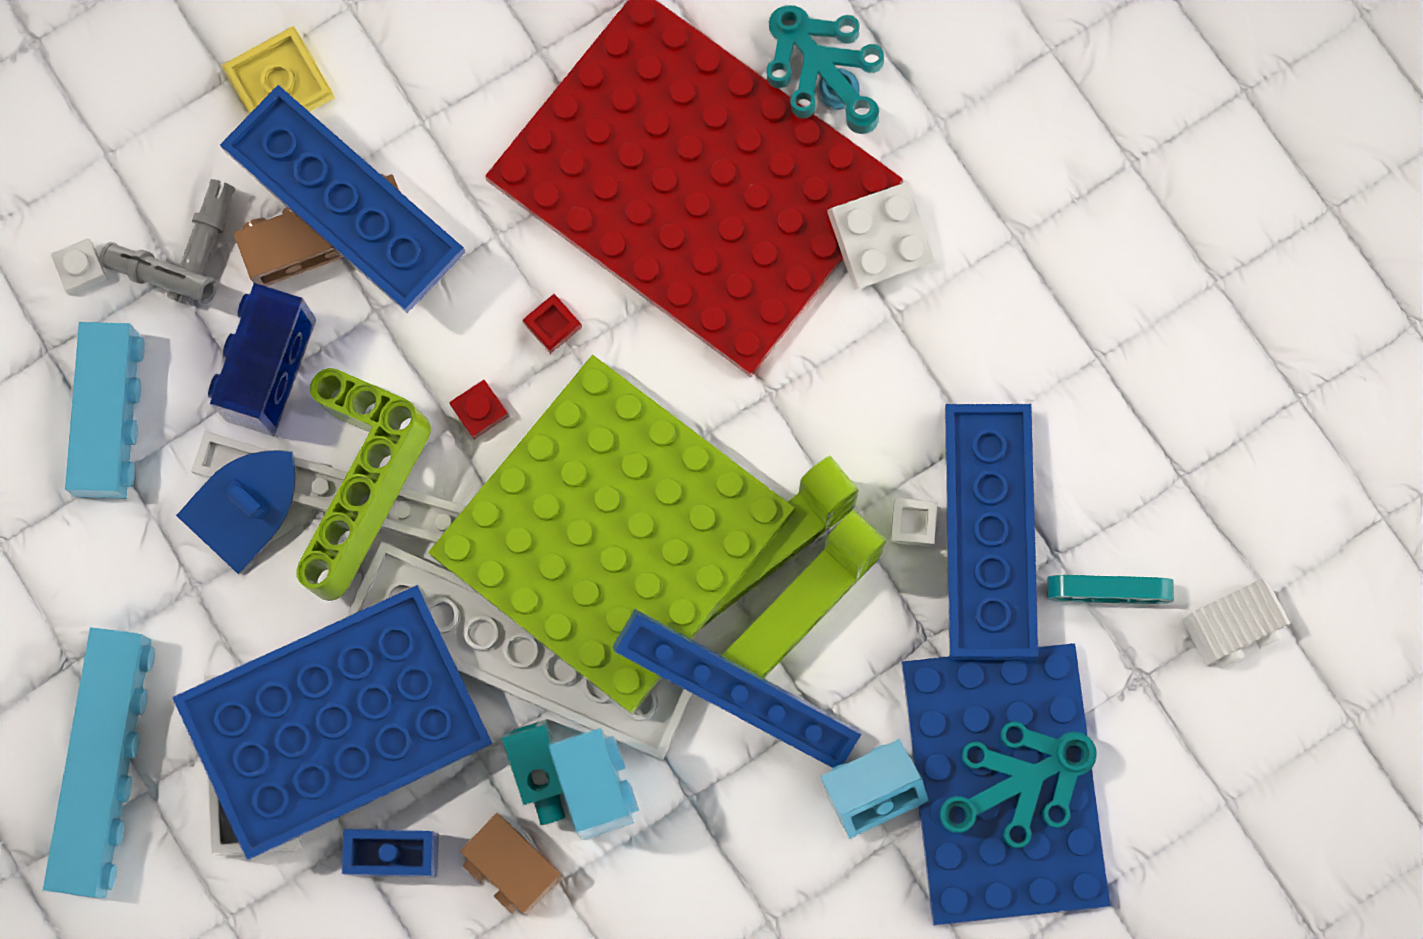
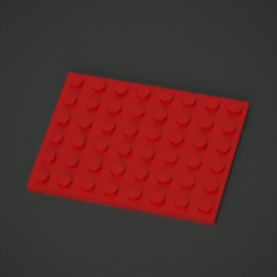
M627 0L485 175L488 183L749 377H752L843 261L827 210L903 184L902 177L815 114L807 118L795 116L791 110L790 96L779 88L772 87L764 77L657 0ZM796 103L799 107H804L800 103Z

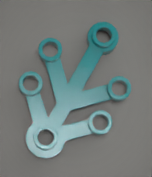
M784 5L774 10L769 18L768 25L771 36L777 40L774 60L766 68L768 83L774 88H784L790 84L792 71L789 63L795 45L803 54L804 59L798 90L791 95L790 99L793 114L800 118H807L815 112L816 98L814 94L819 74L845 105L848 128L857 134L872 132L879 123V107L877 103L869 97L860 96L835 65L861 68L867 73H876L884 66L883 49L876 44H867L861 50L817 45L811 37H833L843 44L855 42L860 35L859 21L852 15H842L836 21L809 18L806 11L796 5ZM789 20L796 21V23L791 26H786L782 24L783 22ZM844 26H851L854 28V30L849 33H844L840 29ZM875 55L879 59L875 62H867L865 57ZM776 70L786 72L783 77H774L772 75ZM802 99L811 102L806 107H799L798 105H796V103ZM859 108L869 109V112L860 115L857 114L855 110Z
M1017 721L1007 723L1000 732L1002 744L1009 749L1025 746L1050 756L1037 764H1031L988 750L980 742L967 744L961 752V759L966 767L970 769L984 767L1012 777L970 799L960 796L948 799L940 808L939 818L941 824L952 833L965 832L975 823L976 815L1020 793L1013 820L1005 827L1003 838L1009 847L1015 849L1022 848L1031 839L1029 827L1043 780L1059 772L1053 801L1043 808L1042 818L1045 824L1051 828H1060L1066 825L1071 815L1069 803L1077 776L1089 772L1097 759L1096 746L1087 735L1081 732H1068L1059 739L1027 730L1022 723ZM1015 727L1020 730L1022 739L1019 743L1008 741L1006 738L1008 728ZM1075 746L1080 749L1082 757L1079 762L1074 763L1067 759L1066 750L1068 747ZM976 747L982 751L983 759L980 763L975 764L968 760L967 751L970 748ZM1052 806H1058L1064 812V818L1059 823L1053 822L1049 818L1048 812ZM953 807H959L965 813V819L960 824H955L949 819V811ZM1018 826L1024 830L1025 839L1022 843H1015L1010 839L1009 831L1012 827Z

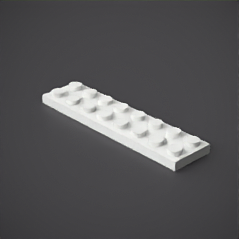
M381 541L346 617L418 585L459 672L592 731L601 728L606 737L614 736L617 742L663 762L693 693L662 677L631 715L453 573Z

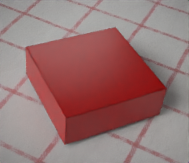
M555 293L522 319L523 324L549 354L553 353L582 328V324Z

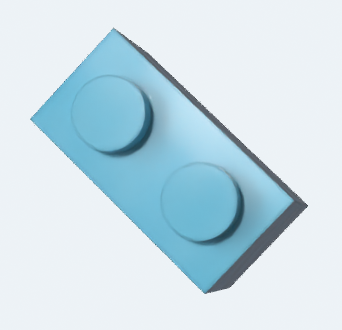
M900 739L889 744L879 745L870 753L849 763L837 765L830 772L820 776L827 797L849 839L929 801L922 778Z

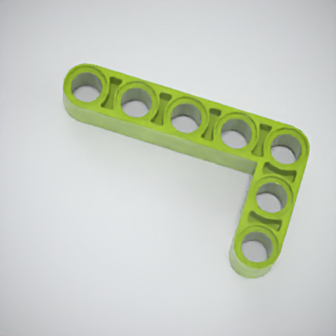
M327 368L319 371L312 378L310 383L312 398L333 417L369 432L296 569V577L301 585L320 599L333 601L343 596L351 584L428 441L431 433V424L428 418L409 400L338 369ZM341 388L337 396L331 399L332 394ZM373 403H376L373 410L365 414L367 408ZM408 418H411L407 427L400 429L401 424ZM391 455L388 463L379 468L382 460ZM370 493L366 503L359 506L362 497ZM349 531L348 538L343 543L338 544L340 537ZM328 569L326 578L318 583L321 573Z
M831 455L822 459L802 476L799 484V493L787 501L795 507V513L704 626L854 509L859 489Z
M852 510L828 535L825 549L722 656L765 678L878 561L887 540L855 510Z

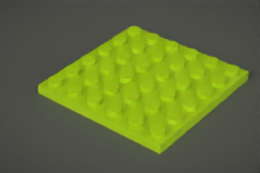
M592 354L428 553L632 715L662 678L614 652L612 646L634 609L693 639L795 513V507Z

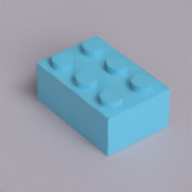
M599 728L549 745L578 835L585 840L635 823L632 813L639 811V807L628 779L623 781L620 779L618 771L626 769L614 736L607 738L602 729Z

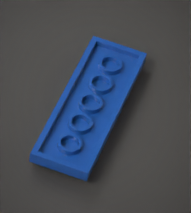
M279 85L220 144V147L228 156L407 314L465 253V249L461 244Z
M945 404L949 660H1037L1039 656L1032 404Z

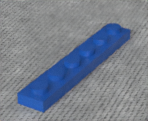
M634 609L612 646L614 652L831 768L845 763L862 735L857 728L637 609Z

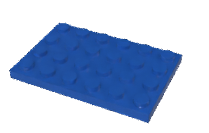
M418 585L172 697L247 861L493 744Z
M1075 643L1038 647L1039 657L1037 660H949L948 656L902 661L901 666L913 764L922 778L929 800L918 806L933 926L1110 907L1092 769L1086 774L1077 776L1069 803L1070 819L1066 825L1060 828L1049 827L1042 818L1043 808L1053 801L1059 772L1043 780L1029 827L1031 839L1022 848L1015 849L1009 847L1003 838L1005 827L1013 820L1020 793L976 815L973 826L962 833H952L946 830L939 818L940 808L948 799L956 796L970 799L1012 777L984 767L979 769L966 767L962 762L961 752L967 744L980 742L988 750L1031 764H1037L1050 756L1025 746L1009 749L1002 744L1000 732L1007 723L1017 721L1022 723L1027 730L1059 739L1068 732H1081L1087 735ZM1010 727L1006 731V738L1011 743H1019L1022 739V734L1018 728ZM1070 746L1066 750V757L1069 761L1076 763L1081 760L1082 754L1079 748ZM972 747L967 751V758L970 762L977 764L982 761L983 753L980 749ZM1052 806L1049 809L1048 815L1051 821L1059 823L1063 820L1064 812L1060 807ZM953 807L949 811V819L955 824H960L965 819V813L961 808ZM1018 826L1012 827L1009 831L1010 839L1015 843H1022L1025 839L1024 830Z

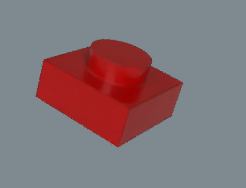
M485 379L449 402L451 408L473 440L509 417L507 411Z

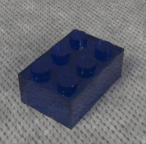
M253 283L250 294L245 293L239 303L237 316L241 319L235 334L230 333L225 341L223 357L226 359L221 373H216L210 382L208 397L211 398L209 404L226 422L275 437L317 319L302 297Z

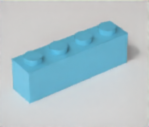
M79 322L65 490L78 498L127 499V489L134 484L135 466L130 461L131 445H136L138 440L137 420H133L134 403L138 404L141 399V381L139 378H136L137 362H142L144 359L145 344L143 337H140V333L130 323Z

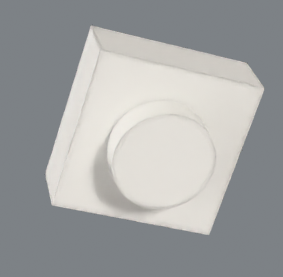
M89 237L50 253L63 288L68 295L108 279L103 265L100 264V258L94 243Z
M894 498L890 543L933 547L935 544L938 502Z

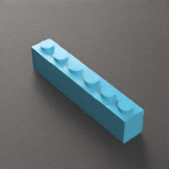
M90 627L42 891L106 899L107 890L111 891L115 885L117 866L112 864L115 846H120L122 843L125 829L124 820H120L123 802H128L132 791V777L128 776L131 758H136L140 745V734L135 732L138 715L144 714L147 705L148 694L147 690L143 689L146 672H151L155 660V648L150 646L152 639L143 634Z

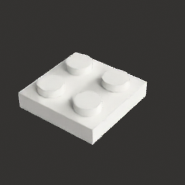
M908 182L827 210L854 290L935 262Z

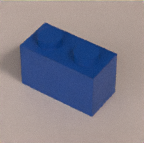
M344 829L342 875L438 878L439 833L426 830Z

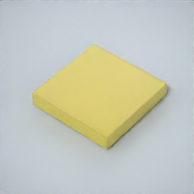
M294 26L221 65L249 114L277 85L282 87L309 112L335 99L331 88Z

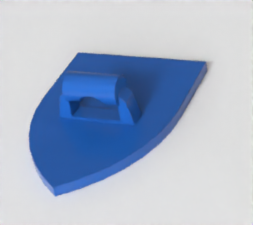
M266 450L251 453L227 463L204 483L176 515L237 574H240L273 538L288 515L295 492L296 481L293 451Z

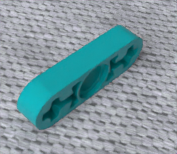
M1053 575L1047 577V599L1057 602L1168 604L1174 602V580L1164 577Z

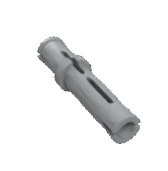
M210 179L199 213L195 212L191 221L195 225L179 265L181 268L200 275L204 273L218 233H223L226 224L223 222L233 193L236 191L234 186L224 183L220 197L217 198L221 189V181L217 179ZM169 291L167 297L178 302L180 294ZM182 295V304L193 306L194 299Z
M115 242L107 243L101 250L99 258L100 264L104 268L126 274L135 283L144 284L148 282L168 291L197 300L202 304L211 302L216 294L217 283L213 281L214 278L206 277L180 266L156 259L154 254L149 251H134Z

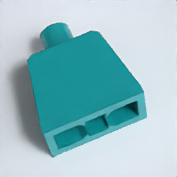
M547 719L506 731L502 736V741L523 805L534 802L540 825L550 824L566 818L559 794L564 792L549 745L553 744L554 741ZM537 769L544 770L548 782L542 785L535 784L531 772Z

